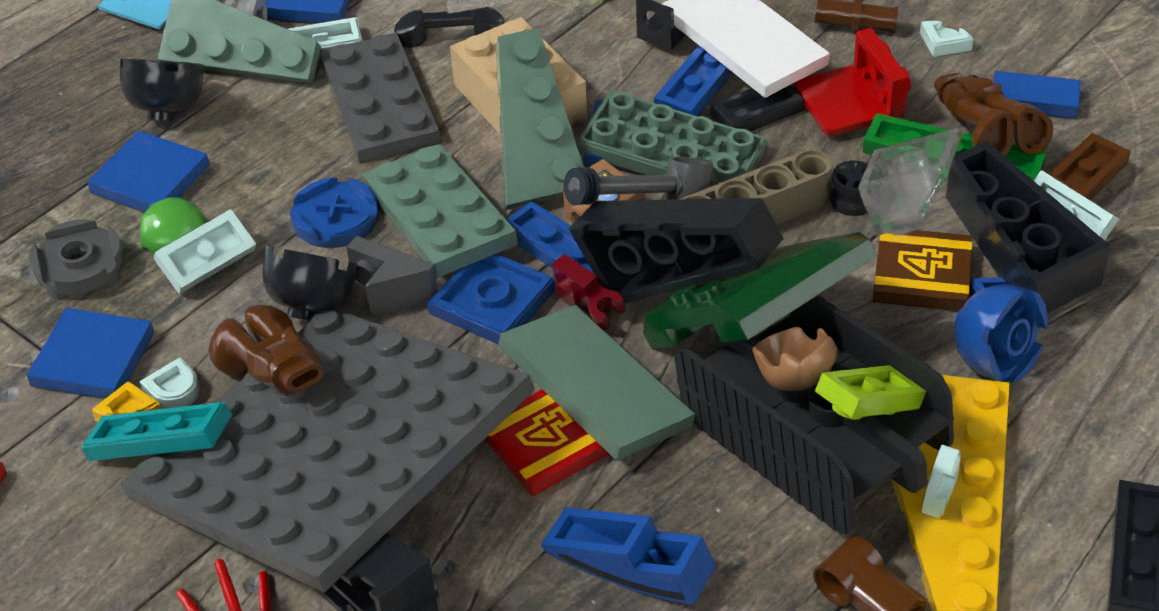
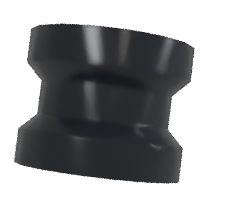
M856 160L844 161L838 164L833 169L832 184L834 186L830 199L832 207L837 212L847 216H860L868 213L874 207L875 201L873 190L876 187L877 181L875 169L865 162Z

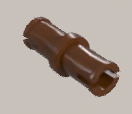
M818 0L814 23L849 26L850 31H858L859 28H872L873 30L895 33L898 7L862 4L863 0H854V2Z

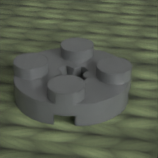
M72 220L56 225L45 233L47 240L39 248H37L36 243L34 244L29 256L30 265L35 279L39 285L47 289L50 297L65 299L70 295L87 293L97 288H108L117 283L120 278L118 270L123 264L124 254L118 234L113 228L108 225V231L104 228H99L94 220ZM82 254L83 257L73 260L74 255Z

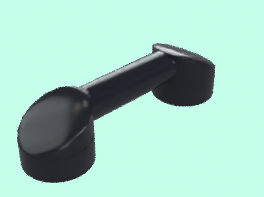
M476 5L473 9L430 13L414 10L400 18L395 25L394 32L397 33L403 47L413 48L422 45L426 41V29L474 25V34L478 35L504 24L505 19L497 10L484 5Z

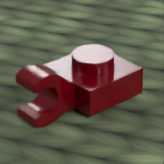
M563 254L551 265L557 283L555 290L559 297L569 306L578 305L590 313L592 321L601 329L606 330L610 327L607 315L602 312L603 310L614 308L621 314L626 311L624 300L618 292L601 286L597 275L566 254Z

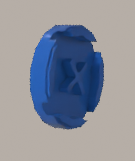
M337 177L313 182L298 192L293 200L294 206L292 210L290 208L292 227L300 239L310 245L323 248L344 247L349 245L356 236L364 238L372 232L378 221L377 198L372 189L361 181L348 178L349 183L338 182Z

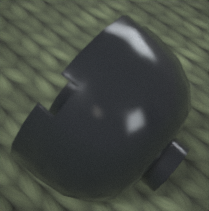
M120 59L121 90L126 100L134 108L148 111L147 119L172 121L173 113L187 111L196 103L201 94L204 64Z
M266 246L262 274L265 290L274 302L288 307L287 315L289 317L311 321L316 313L325 310H336L349 298L356 279L357 263L348 262L347 271L338 269L340 261L334 258L284 249L283 258L276 257L277 248Z

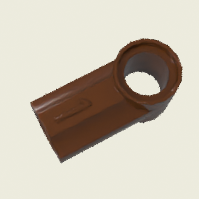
M849 537L813 571V579L818 589L829 601L836 605L847 606L851 603L860 611H925L927 599L887 570L876 548L861 537Z

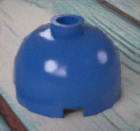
M997 284L978 290L965 302L955 317V340L958 354L972 371L996 381L1004 382V380L1014 383L1021 380L1031 370L1043 347V344L1035 342L1038 335V327L1047 329L1048 322L1046 304L1040 294L1014 285Z

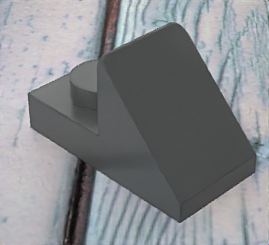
M356 236L346 247L349 262L358 264L355 281L366 286L371 316H380L428 304L430 299L438 292L433 263Z

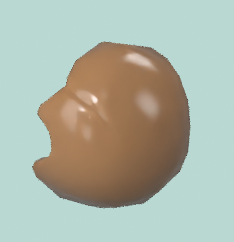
M793 327L759 341L752 349L757 365L766 382L773 388L785 391H802L818 384L821 374L830 372L838 358L837 347L833 339L827 336L821 328L817 330L816 340L810 339L801 328Z

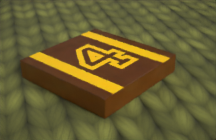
M881 227L872 302L959 311L969 299L973 236Z

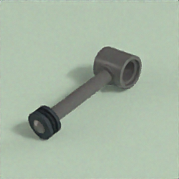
M670 157L668 171L664 175L598 176L593 168H572L566 173L564 179V193L566 199L572 205H590L597 201L599 195L665 192L664 200L681 199L710 187L713 162L693 157Z

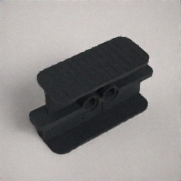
M818 295L790 312L788 317L759 336H753L748 340L722 342L714 328L717 352L705 360L686 348L676 352L674 357L677 373L676 380L679 386L681 402L695 413L693 423L697 428L706 432L710 438L715 439L718 444L727 448L730 453L735 454L742 462L747 463L750 468L759 472L762 477L771 481L783 493L791 496L795 502L803 505L807 511L815 514L819 520L824 521L831 529L840 532V534H847L855 528V505L891 479L911 493H917L927 486V462L924 454L918 448L921 444L925 442L932 448L940 450L941 445L950 447L954 441L952 395L943 376L932 369L927 363L921 362L919 358L910 355L903 348H899L892 341L885 339L878 332H874L867 325H863L859 320L852 318L848 313L841 311L837 306L832 303L830 304L826 299ZM793 327L801 328L805 335L810 339L816 340L817 330L821 328L827 336L833 339L837 347L838 358L830 372L890 365L927 392L919 409L895 412L893 415L866 416L859 420L848 419L837 414L832 409V403L815 391L817 384L802 391H785L773 388L762 376L752 349L759 341Z

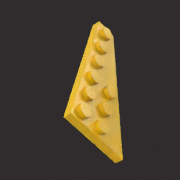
M942 375L952 395L954 441L950 447L960 450L959 455H961L958 478L943 516L940 515L938 519L921 513L927 486L917 493H911L894 480H892L901 512L904 511L908 523V536L912 549H916L920 562L922 581L931 611H996L1009 382ZM924 442L918 448L926 458L927 480L929 483L939 450L932 448Z

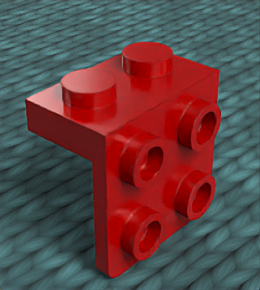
M872 28L856 31L853 65L804 77L795 82V90L804 98V105L823 133L828 136H835L869 127L876 113L896 118L905 117L907 92L911 89V79L907 69L898 64L892 56L888 44L882 42Z

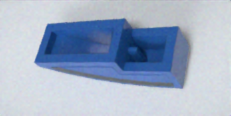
M565 507L541 544L544 551L613 584L660 599L694 605L716 567L702 536L657 531L650 516Z

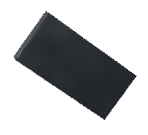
M791 85L766 98L753 88L710 104V115L717 123L736 129H746L750 132L804 111V98Z

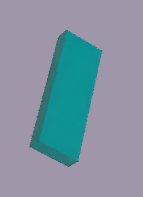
M216 402L102 416L83 443L81 449L88 461L213 448L231 419L232 414L226 402Z

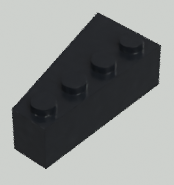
M987 141L951 157L946 199L970 235L973 236L974 241L998 277H1002L1005 280V284L1039 293L1046 304L1047 313L1102 285L1111 246Z
M762 198L596 201L568 228L591 270L597 275L599 284L608 290L618 292L622 296L624 303L682 289L689 285H698L759 269L784 239Z

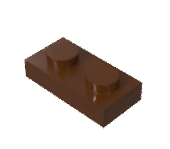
M1091 133L1049 175L1091 200L1128 165L1131 151Z

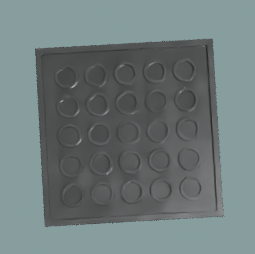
M325 310L316 314L311 319V322L298 332L306 342L313 346L314 353L319 357L323 369L321 380L300 392L288 394L266 386L247 373L244 379L223 397L212 402H226L232 414L231 419L213 448L154 454L151 458L141 462L136 470L120 484L129 499L325 593L535 390L529 374L338 310Z

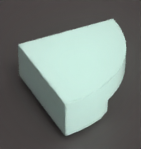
M941 21L921 22L920 34L933 57L972 51L974 39L964 29L959 28L958 32L942 27Z
M941 445L929 479L921 513L938 519L940 515L943 516L958 478L961 455H959L960 450Z

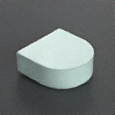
M181 357L140 381L143 392L158 401L162 409L190 406L196 401L200 392L195 372Z

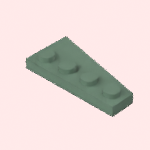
M171 0L158 60L204 64V70L313 85L321 45L313 39L217 0Z
M539 28L498 36L496 41V60L501 111L499 120L500 134H502L503 156L501 160L502 175H504L505 193L503 200L505 211L525 206L530 201L539 203L563 197V183L566 173L572 168L584 167Z

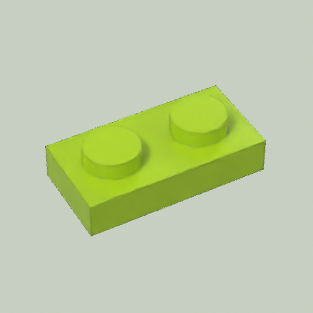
M890 365L824 372L821 374L815 389L818 394L832 403V409L837 414L853 420H859L866 416L893 415L895 412L919 409L927 392Z

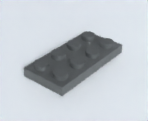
M397 33L378 35L372 39L351 44H340L320 51L322 68L359 164L441 143L438 126Z

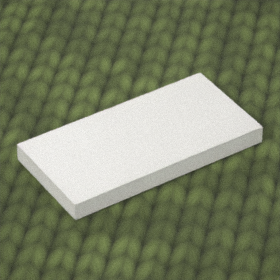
M668 0L662 3L674 9V26L764 98L829 65L830 53L760 0Z

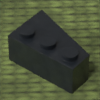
M388 533L373 545L325 593L314 588L337 611H438L437 598L439 593L434 585L430 559Z

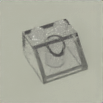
M959 128L874 150L858 190L876 236L890 232L893 235L906 234L921 224L950 172L962 137Z

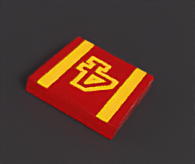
M543 389L528 396L484 439L532 497L609 455Z

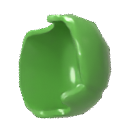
M179 197L164 198L151 204L141 216L139 234L141 248L143 250L147 248L154 255L159 249L207 223V219L198 207Z

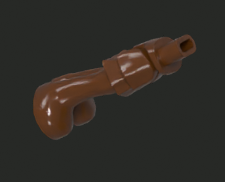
M962 73L940 76L934 82V88L937 91L940 102L945 104L952 116L959 123L976 125L971 138L972 147L987 141L1006 157L1010 152L1013 138L1016 146L1027 154H1037L1043 151L1050 143L1054 129L1052 120L1043 111L1031 104L1004 97L999 83H993L988 78Z
M257 304L250 306L245 311V322L250 335L236 319L226 318L219 324L211 337L208 348L210 360L218 370L226 375H241L248 369L249 375L257 381L264 383L268 387L275 388L281 393L288 394L306 389L321 380L323 376V369L319 357L313 351V346L296 332L292 320L284 311L271 305Z

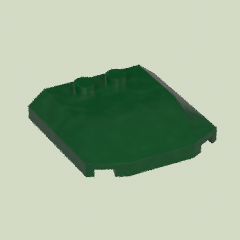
M860 232L778 247L759 269L698 285H689L678 290L669 297L668 301L645 314L643 333L651 349L674 347L706 325L714 326L722 342L748 340L878 255L870 239Z

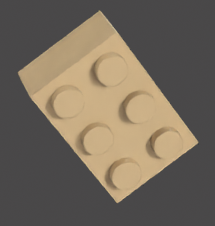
M522 17L505 22L498 27L471 36L450 46L454 85L499 134L501 111L500 96L498 95L496 41L498 36L533 29ZM543 39L570 126L574 127L588 120L586 81Z

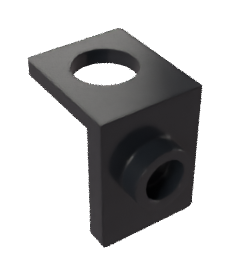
M636 0L637 38L672 50L686 36V34L674 26V9L652 0ZM647 11L655 12L648 20L646 16Z

